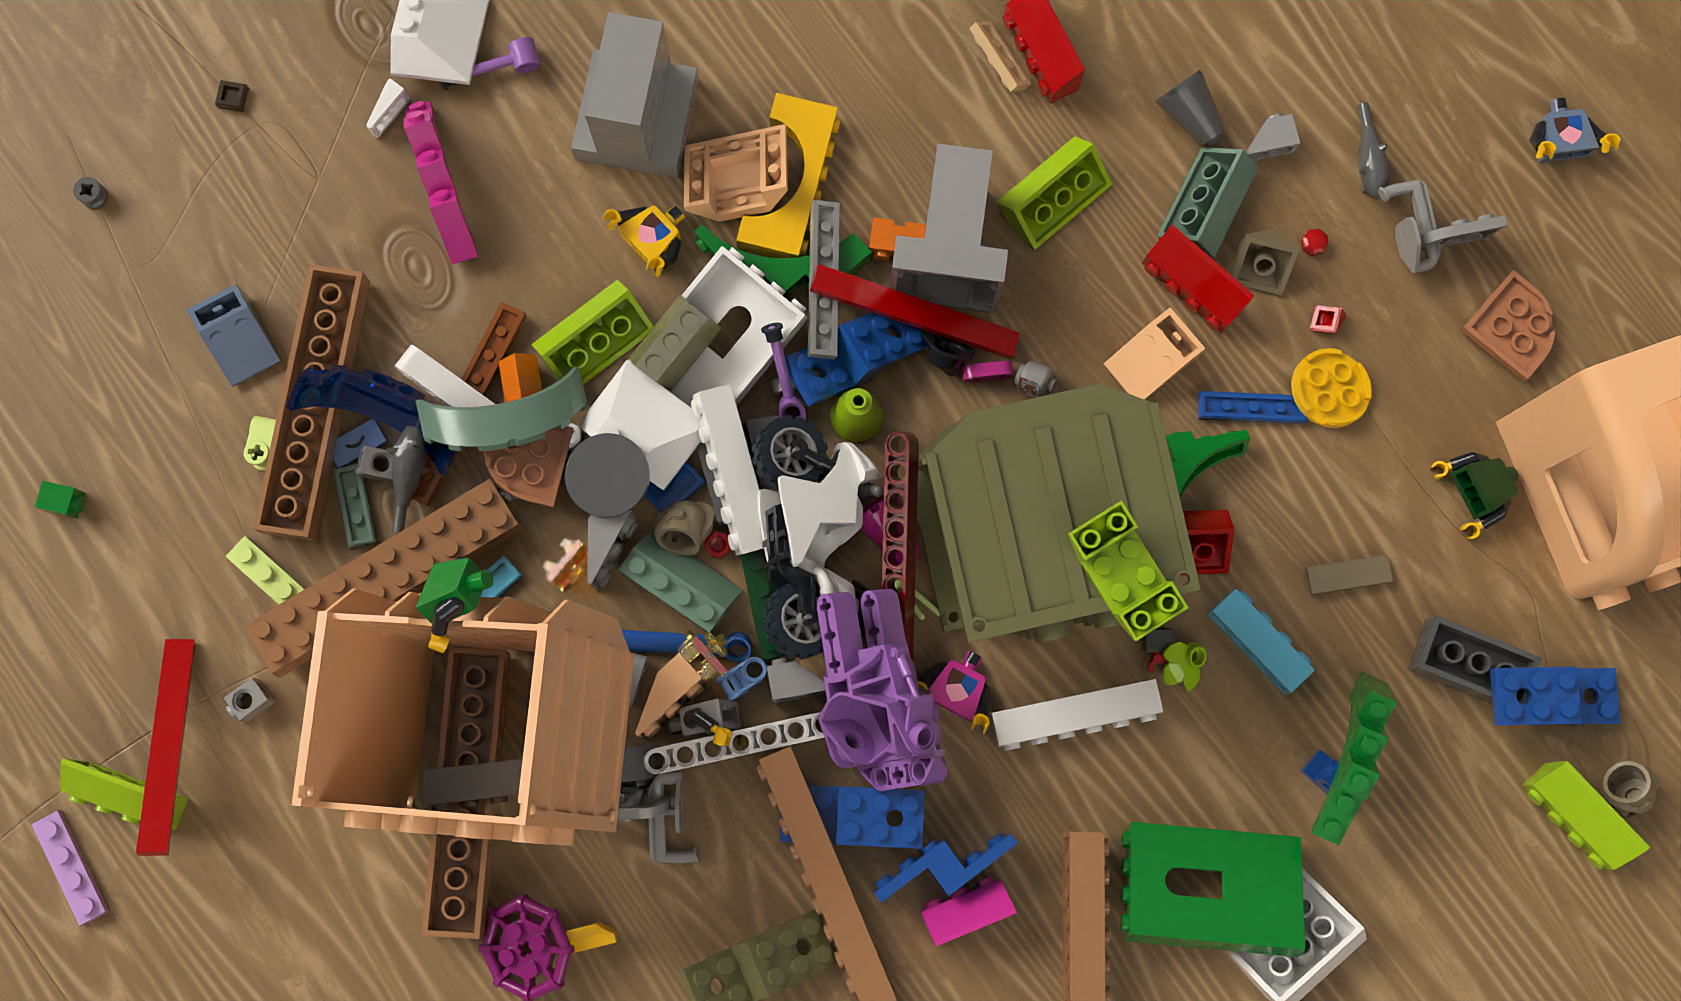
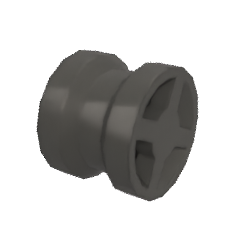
M83 177L74 185V196L87 208L99 209L106 204L108 192L94 178Z

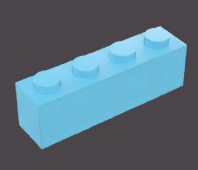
M1234 589L1207 615L1284 695L1292 693L1315 671L1310 665L1312 663L1311 660L1303 652H1297L1290 645L1292 643L1291 639L1284 632H1278L1271 625L1272 620L1266 613L1256 610L1248 594L1242 590L1239 592L1237 589Z

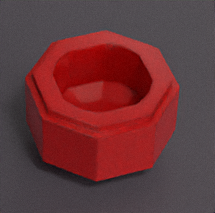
M1319 228L1308 230L1300 241L1302 251L1310 256L1321 255L1329 244L1327 234Z
M714 531L705 540L704 548L711 558L723 559L730 553L731 548L728 536L724 532Z

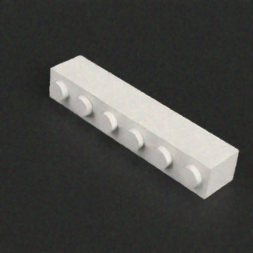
M731 384L700 391L693 395L691 406L694 415L698 416L701 425L699 427L700 439L702 443H706L708 451L706 462L708 468L713 470L716 481H713V487L717 497L721 498L723 506L721 508V517L723 522L728 524L729 527L728 542L732 551L735 550L736 555L763 549L758 514V492L760 490Z
M1156 679L993 712L989 715L996 747L1003 746L1004 751L1021 748L1020 742L1031 740L1032 745L1048 742L1047 737L1058 735L1059 740L1075 737L1074 731L1085 729L1086 734L1103 731L1102 725L1111 723L1114 729L1130 725L1129 720L1139 718L1140 723L1157 720L1156 714L1162 713L1163 707Z

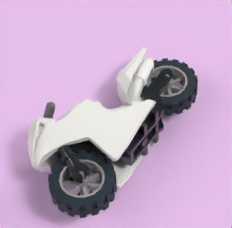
M791 415L783 418H776L766 425L755 437L756 443L752 446V453H754L752 461L753 465L757 466V474L760 478L763 476L768 486L777 487L776 490L779 491L761 489L758 492V514L763 539L762 547H764L767 562L763 565L764 569L768 570V582L777 589L765 604L766 610L762 613V619H765V624L762 626L764 633L767 632L769 636L767 638L768 642L777 647L775 649L780 654L785 653L788 658L807 659L824 651L817 612V601L820 595L849 592L855 599L858 613L859 602L855 598L854 586L829 569H825L824 565L827 557L862 527L863 506L861 502L871 495L879 497L884 493L881 486L872 483L880 480L884 474L853 443H837L833 455L829 459V456L826 455L828 446L822 439L824 436L821 431L818 432L813 423L805 422L802 417L792 418ZM786 435V446L777 439L779 436ZM774 446L779 449L775 455L773 453ZM790 468L796 471V473L788 472L787 469ZM784 613L786 614V620L788 621H784ZM809 626H814L817 631L815 636H813ZM801 630H803L808 640L798 639Z

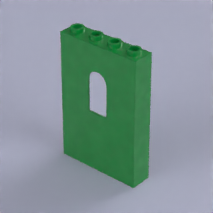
M1130 822L1126 831H1122L1121 846L1126 848V858H1122L1121 875L1126 876V886H1122L1121 903L1125 904V914L1121 916L1120 926L1121 932H1125V942L1298 957L1305 950L1301 837ZM1174 868L1222 872V899L1173 894L1165 884V876L1168 871Z

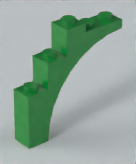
M701 225L694 231L697 240L695 245L704 255L709 253L713 258L722 246L728 251L732 248V246L717 238L704 225ZM852 233L839 243V271L854 275L871 261L872 251L855 233ZM734 248L745 257L741 261L748 268L753 264L765 274L762 279L766 283L771 285L774 281L786 292L783 297L786 299L805 282H807L806 287L809 290L810 255L798 258L776 259L756 256Z
M1247 429L1229 431L1225 434L1203 436L1198 439L1194 438L1192 431L1174 432L1166 435L1180 499L1190 484L1207 469L1227 459L1246 454L1250 441Z
M1361 672L1349 695L1351 715L1344 749L1328 794L1311 828L1312 834L1338 846L1363 799H1368L1380 776L1376 761L1389 739L1384 726L1397 703L1387 682L1364 672Z

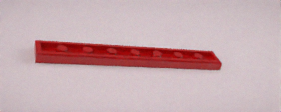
M821 264L816 266L810 292L1008 359H1012L1015 356L1020 332Z
M165 639L136 847L137 856H169L196 645L194 639Z

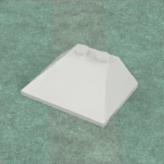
M400 0L391 32V75L470 85L490 0Z
M626 360L578 424L590 436L613 433L633 441L642 450L649 463L650 481L662 490L666 489L701 442L699 436V427L701 425L698 416L694 415L692 408L628 360Z

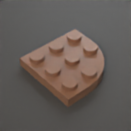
M1512 270L1461 329L1464 334L1523 382L1529 379L1547 357L1555 337L1551 317L1553 313L1549 303L1537 288L1515 270Z
M569 426L563 429L553 428L546 431V437L505 449L484 451L485 463L491 477L509 495L525 502L553 508L574 428Z

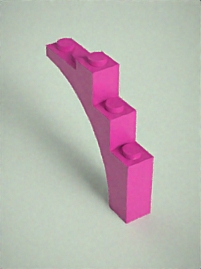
M423 101L414 102L409 105V108L405 109L406 118H403L404 129L415 154L417 169L429 197L430 210L452 265L478 257L477 246L448 166L432 104L430 101L425 103Z

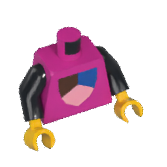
M968 651L961 664L951 659L949 663L939 662L925 670L917 681L918 687L932 691L933 700L940 707L969 722L972 721L970 725L971 730L974 729L976 724L983 727L982 734H985L990 724V687L985 683L986 677L976 672L983 658Z

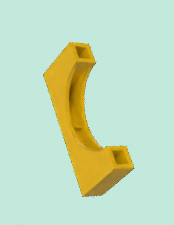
M776 93L770 114V127L786 125L787 135L795 142L802 154L805 166L804 174L797 192L782 208L764 216L752 217L743 215L736 239L737 249L774 258L806 256L809 240L805 239L807 232L810 231L811 203L813 200H821L820 182H826L829 169L828 166H825L827 157L832 158L835 142H832L833 133L838 134L842 118L838 117V107Z

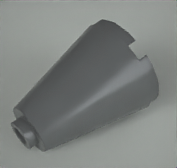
M1201 70L1156 100L1157 104L1201 146L1207 143L1210 147L1222 139L1220 133L1224 131Z

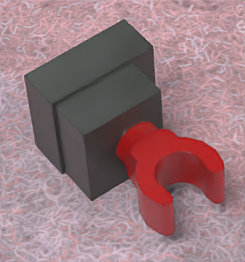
M1158 627L1142 637V650L1152 652L1151 659L1147 665L1150 673L1154 672V664L1158 662L1162 664L1163 672L1164 666L1167 664L1164 660L1163 652L1167 647V641H1174V629Z

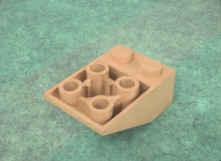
M1168 308L1103 365L1128 394L1146 399L1197 359L1205 350V347L1171 308Z
M680 653L671 659L656 675L635 732L642 739L646 736L650 739L663 728L660 723L667 717L671 719L677 716L684 701L688 698L694 700L704 690L702 685L705 681Z

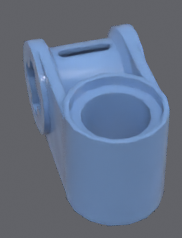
M758 657L748 658L736 667L716 677L714 682L720 684L728 697L727 700L734 702L767 678V664ZM753 663H759L763 668L762 674L757 678H752L748 674V668ZM729 680H730V682L732 683L733 687L735 688V691L733 690V688H732L731 685L729 684V682H728Z

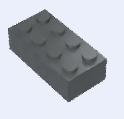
M1435 615L1425 619L1407 670L1493 704L1490 669L1539 667L1542 658ZM1520 688L1516 693V698L1519 703L1525 704L1528 700V695L1525 690Z

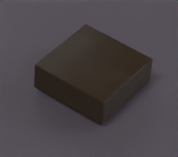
M220 80L215 106L221 109L243 112L249 87L242 83Z

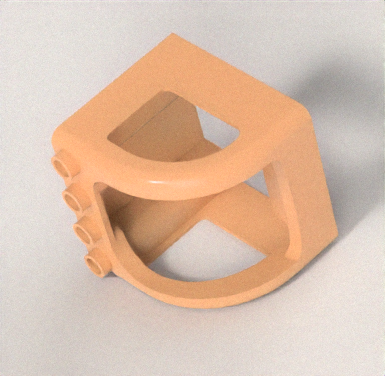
M1680 335L1586 368L1496 422L1566 590L1570 595L1578 599L1592 597L1598 610L1630 600L1631 596L1626 586L1642 580L1649 593L1681 582V577L1677 570V567L1681 566Z

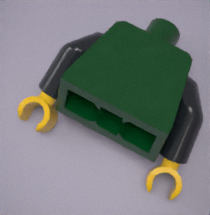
M1470 452L1450 459L1449 463L1437 461L1430 467V469L1440 467L1443 470L1442 474L1433 477L1436 480L1442 479L1448 471L1454 470V472L1450 473L1473 519H1479L1476 523H1465L1461 526L1460 531L1468 526H1471L1474 530L1473 534L1466 539L1477 538L1480 534V529L1484 527L1487 529L1504 519L1511 507V498L1518 492L1514 483L1518 480L1517 470L1511 466L1506 468L1503 460L1500 458L1490 459L1486 455Z

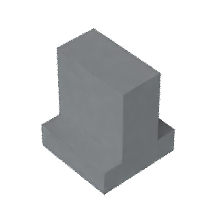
M608 12L600 50L593 49L571 146L575 160L679 178L699 77L697 68L671 63L662 21Z
M937 143L925 238L896 235L891 289L944 307L996 313L1005 280L1008 250L980 246L992 150Z

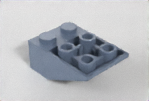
M237 284L187 309L198 333L232 387L281 362L247 294Z

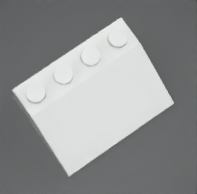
M1303 868L1305 950L1298 957L1226 951L1269 1001H1300L1367 940L1365 928Z

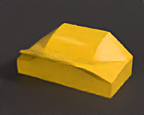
M603 922L573 928L566 932L571 945H574V953L619 941L617 929Z

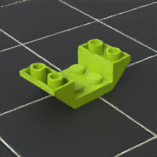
M1120 500L1067 535L1078 561L1111 614L1136 642L1189 607L1174 583L1166 581L1136 533L1135 529L1138 528L1136 522L1122 500Z

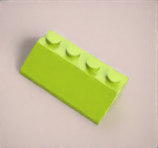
M1074 136L1001 197L997 204L1009 225L1031 249L1036 250L1113 184L1094 144Z
M616 280L531 345L558 380L568 374L573 367L579 366L584 385L642 341L654 326L630 291L621 282Z
M62 758L60 763L61 792L70 795V801L86 805L87 801L96 804L95 810L107 814H112L115 811L122 814L121 819L138 824L141 818L145 781L87 760ZM178 793L176 794L172 830H176L189 797Z
M1568 761L1544 763L1522 785L1528 791V798L1536 805H1541L1548 812V819L1556 826H1561L1568 833V840L1576 847L1582 848L1589 855L1587 857L1588 861L1597 869L1616 870L1650 848Z

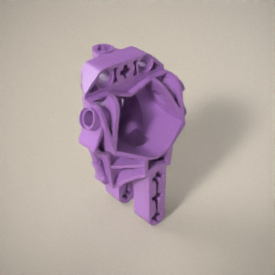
M892 589L867 590L863 593L861 609L868 645L866 649H863L856 602L853 595L849 592L820 595L817 601V612L826 662L824 683L827 702L818 720L829 748V755L835 765L839 768L858 766L859 772L878 791L944 782L943 780L947 775V765L941 757L946 752L945 749H940L942 733L937 722L939 708L933 700V692L918 687L915 664L911 659L905 639L897 593Z

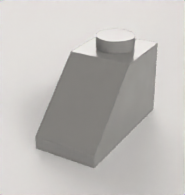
M1277 113L1267 118L1246 151L1253 161L1295 152L1300 145V140L1293 115L1283 116L1282 113Z

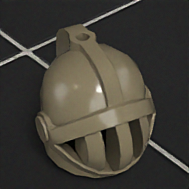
M688 500L674 502L656 515L652 528L654 537L659 546L669 552L680 555L696 554L700 549V545L713 529L715 511L712 506L702 502H691Z
M1623 761L1609 768L1604 775L1601 796L1621 817L1642 815L1650 811L1655 804L1660 779L1648 767L1635 761Z

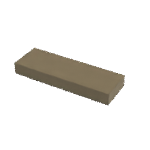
M1388 555L1305 568L1310 595L1393 582Z

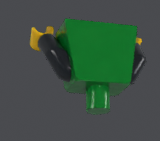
M460 556L452 561L433 564L416 605L417 610L432 624L431 640L428 648L440 653L445 652L450 640V636L446 635L449 622L473 611L478 605L483 590L493 585L491 573L488 570L481 571L477 563L469 558Z

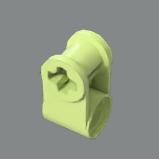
M254 416L249 428L244 457L256 469L265 471L276 419Z

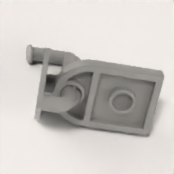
M1413 180L1378 189V194L1384 202L1389 201L1391 197L1410 193L1416 220L1411 216L1398 223L1395 228V238L1399 255L1412 273L1432 269L1437 264L1441 247L1487 239L1507 226L1505 215L1494 217L1492 213L1478 217V221L1468 222V219H1460L1452 222V226L1437 229L1428 188L1423 181ZM1421 250H1425L1427 259L1420 260Z
M682 772L659 774L652 781L651 785L635 787L633 785H622L617 819L622 822H629L634 819L649 818L651 859L656 863H700V853L695 846L691 850H667L666 815H675L676 833H681L685 820L686 791ZM664 785H676L675 796H671V802L670 793L664 789Z

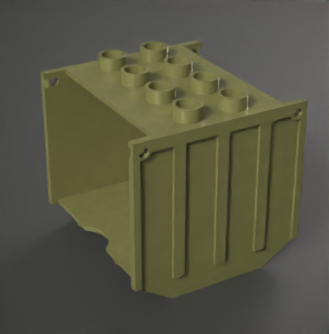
M1100 383L970 412L957 423L945 428L919 454L917 517L943 632L965 627L968 643L1009 633H1018V637L1026 636V639H1035V642H1045L1072 635L1069 621H1073L1074 624L1083 623L1084 626L1094 625L1095 629L1120 625L1078 561L1067 535L1120 500H1122L1138 526L1135 529L1136 533L1166 581H1172L1180 594L1201 590L1158 402L1153 403ZM1181 573H1185L1188 577V581L1184 585L1178 581ZM951 612L958 614L957 621H949L948 616ZM973 627L979 628L981 631L977 632Z

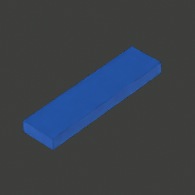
M1198 392V419L1307 423V417L1297 407L1293 395Z

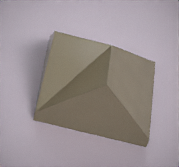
M1274 229L1246 234L1238 245L1231 276L1245 287L1282 296L1297 258L1299 247Z

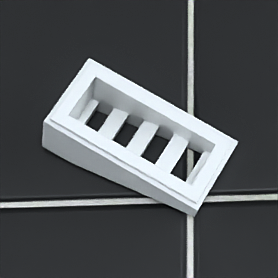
M390 78L385 84L366 125L376 139L381 136L410 102L405 89Z

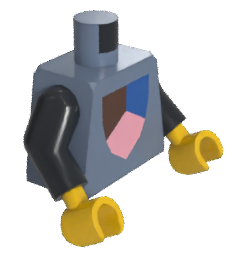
M1557 98L1550 101L1551 112L1547 113L1535 125L1529 139L1530 144L1537 152L1536 158L1539 159V163L1589 157L1599 146H1602L1601 151L1603 153H1608L1610 147L1618 150L1621 140L1617 134H1606L1587 117L1585 110H1568L1566 98Z

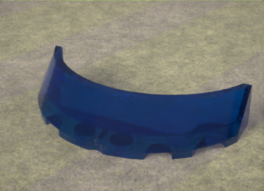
M333 365L331 369L316 371L311 367L303 370L297 379L286 409L290 411L309 407L343 409L377 419L400 432H403L406 426L418 427L423 435L415 400H424L426 395L402 381H397L390 376L368 369H363L360 373L349 371L345 365ZM425 441L426 453L436 465L439 473L445 476L456 451L449 450L447 444L438 442L430 444Z

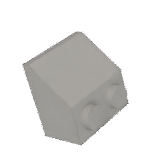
M788 658L773 660L772 665L767 666L774 704L826 694L824 681L795 661L789 662Z

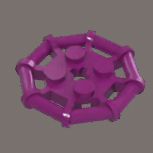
M520 894L516 899L498 908L492 907L490 909L482 943L479 944V952L483 953L494 980L492 984L496 988L501 987L522 998L523 1001H534L536 998L549 992L563 988L570 957L575 952V949L568 939L557 908L551 909L530 899L528 894ZM516 911H520V919L512 922L507 917ZM531 912L544 918V921L542 922L531 917ZM500 925L503 928L500 943H495V936ZM550 927L552 928V931L555 935L558 944H556L555 940L551 941L550 939ZM529 942V948L532 949V953H526L523 944ZM494 951H499V952H500V953H499V961H500V963H501L503 966L506 967V968L504 969V971H502L501 966H500V964H499V961H498V959H497L496 954H495ZM557 953L559 954V957L557 960L556 967L554 969L552 965L555 958V954ZM513 973L523 978L525 986L509 979L511 974ZM543 973L548 978L547 981L536 985L535 976Z

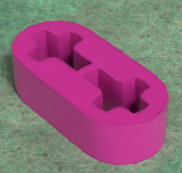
M997 361L966 365L962 367L963 382L977 383L1012 378L1014 376L1013 364L1011 361Z

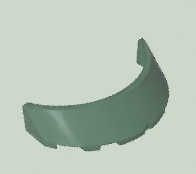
M579 366L573 367L568 374L553 385L532 395L505 403L479 407H448L432 404L422 399L415 400L424 441L430 444L433 442L447 444L449 450L462 451L465 447H478L479 451L499 450L546 437V431L553 428L563 429L571 424L570 418L579 410L585 411L588 406Z

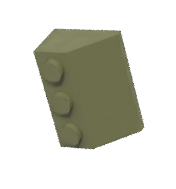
M680 294L629 359L638 369L655 382L672 391L720 332L722 327Z

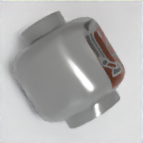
M1029 361L1026 365L1022 364L1019 367L1015 377V384L1018 385V391L1021 394L1036 398L1052 394L1057 380L1053 378L1054 372L1051 367L1036 361Z

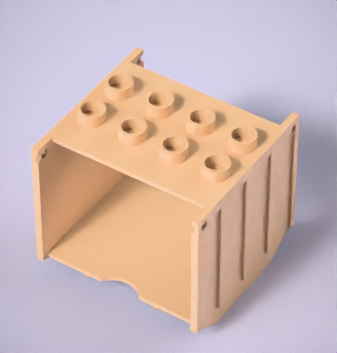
M351 589L325 611H318L292 805L345 810L343 827L453 835L455 837L510 840L521 843L573 846L575 829L616 832L635 655L629 651L617 618L571 600H564L553 612L511 597H480L478 605L473 611L449 622L446 635L450 636L447 647L535 651L518 796L520 811L519 816L511 818L412 808L414 796H417L435 650L428 648L431 640L432 624L416 608L421 594L408 592L398 601H393L358 589Z

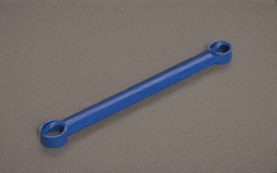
M622 630L629 651L702 655L694 645L696 636L709 650L708 654L711 656L727 657L732 662L739 663L747 660L752 650L751 639L742 632H734L729 636ZM743 646L748 648V650L744 654L736 655L730 652L728 647Z

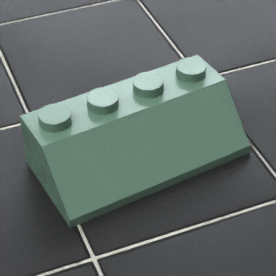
M1201 147L1157 237L1160 239L1173 224L1208 256L1214 258L1259 167L1243 149Z
M653 529L632 549L618 569L623 576L709 635H713L743 591L692 555L675 554L659 546L654 537Z

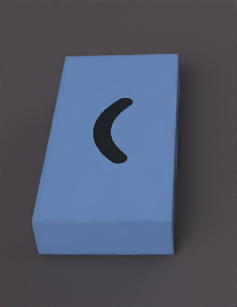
M372 418L337 438L333 459L338 468L345 467L359 459L360 450L365 445L380 448L389 442L377 421Z

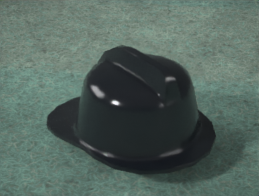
M921 329L922 336L930 344L929 357L931 363L950 377L957 374L966 360L974 358V351L964 343Z

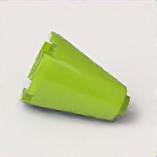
M855 388L837 397L831 408L830 419L834 430L842 439L862 443L880 431L884 422V410L881 402L875 395L864 389Z

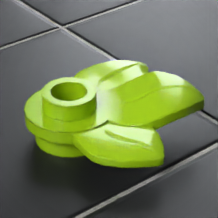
M1177 641L1168 645L1163 652L1164 658L1168 661L1163 669V682L1166 685H1175L1182 682L1185 689L1191 691L1200 679V667L1206 662L1207 654L1199 643L1188 642L1184 644Z

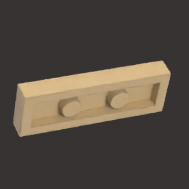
M991 21L975 22L969 29L974 35L976 44L987 55L989 64L997 70L1002 84L1010 92L1023 91L1029 87L1031 82Z

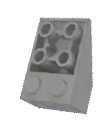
M631 510L618 517L602 518L590 515L588 519L587 583L596 591H599L601 586L605 587L612 575L609 572L614 562L618 563L625 551V548L622 547L627 538L631 539L637 529L638 524L635 523L637 519Z

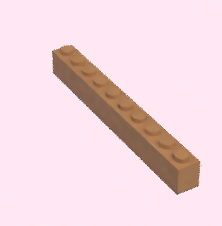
M789 745L759 759L761 765L756 766L762 782L768 781L772 791L767 793L774 809L777 807L780 809L783 817L778 819L784 835L790 833L794 843L789 846L795 861L801 860L805 871L801 872L802 879L806 888L812 887L816 898L812 899L817 914H823L827 924L823 926L828 941L834 940L838 948L834 955L840 969L845 967L850 978L845 979L851 996L857 994L859 1001H898L792 746Z

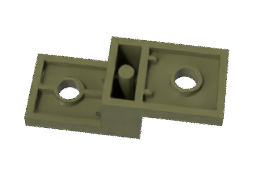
M814 909L678 972L690 1001H757L770 997L836 964L837 960L818 914ZM798 940L803 941L806 945L804 955L797 951L796 944ZM713 979H717L721 983L722 989L719 995L715 994L711 989V981Z

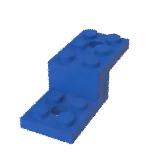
M869 313L843 323L838 327L837 357L835 359L808 357V347L785 356L789 375L808 407H811L872 381L884 367L920 353L930 345L922 336L919 328L875 313ZM889 329L896 331L898 338L893 337L889 333ZM813 368L819 369L823 373L824 378L817 377L813 372Z
M1534 667L1490 669L1494 726L1621 724L1616 668ZM1520 688L1525 690L1528 695V700L1525 704L1519 703L1516 698V693ZM1586 689H1590L1594 694V700L1591 704L1586 703L1583 698V693Z
M808 785L832 844L922 849L925 791L903 789L878 791L875 788ZM898 810L901 812L903 821L899 826L892 827L887 823L886 816L889 811ZM780 826L779 841L793 842L790 833L784 835Z
M998 832L985 842L988 846L982 852L974 850L963 859L966 864L962 865L944 840L937 842L935 839H932L920 849L922 854L915 860L911 856L897 866L900 869L899 872L892 877L887 873L874 884L877 888L873 892L882 903L927 869L943 892L949 896L1018 844L1012 834L1005 833L1003 835L1002 832Z

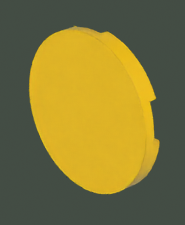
M1333 348L1316 350L1302 359L1293 372L1291 388L1294 401L1309 420L1320 426L1341 428L1352 424L1364 414L1371 400L1372 386L1367 371L1360 362L1357 363L1353 358L1342 353V350Z

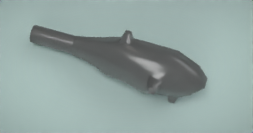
M1363 102L1358 105L1362 126L1359 147V174L1363 183L1361 192L1367 193L1370 197L1377 200L1381 199L1378 189L1389 186L1390 174L1385 153L1387 144H1382L1372 125L1369 103Z
M406 426L395 446L387 448V452L393 455L392 480L396 498L392 534H398L404 530L407 508L419 487L423 474L430 473V469L425 467L426 451L424 437L420 429L414 426Z

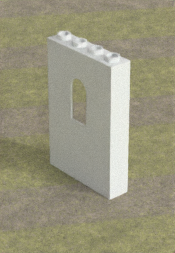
M722 246L682 294L684 298L717 324L731 308L736 306L748 309L752 317L749 328L723 359L707 346L673 390H668L691 408L694 394L731 384L737 406L774 361L771 344L767 342L761 328L770 323H782L783 339L781 343L784 349L809 319L804 314L806 308L796 299L789 302L783 297L786 292L774 281L771 285L766 283L762 279L765 274L753 264L748 268L741 261L745 257L733 247L728 251Z

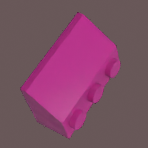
M988 876L977 881L978 887L967 891L965 886L951 894L952 898L941 902L938 897L924 903L925 909L920 910L932 943L935 946H939L1016 914L1015 907L1001 879L993 880L992 876Z

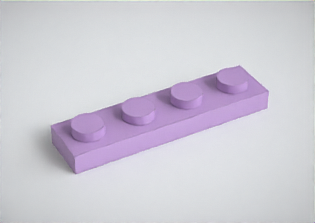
M57 810L31 824L79 926L85 925L109 912L107 904L63 812Z

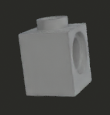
M365 445L360 450L355 475L387 483L392 480L393 455L389 454L387 450ZM375 458H380L385 462L386 468L384 472H379L374 468L373 460Z
M252 677L224 697L228 704L226 710L231 717L245 722H249L276 702L262 681ZM250 694L253 701L251 706L245 709L243 699Z

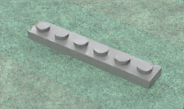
M813 200L811 203L808 357L835 359L837 357L838 301L810 292L815 269L818 264L839 271L840 203Z

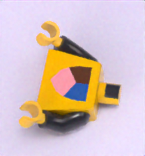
M655 205L649 208L645 206L618 212L614 209L606 210L601 219L610 220L607 225L609 230H613L616 225H620L618 227L620 236L647 263L646 270L651 268L655 271L654 275L659 277L662 270L677 261L681 247V236L675 226L685 218L677 206L674 205L665 214Z

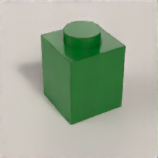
M42 481L34 507L45 512L78 519L79 513L82 512L85 506V492L73 487Z

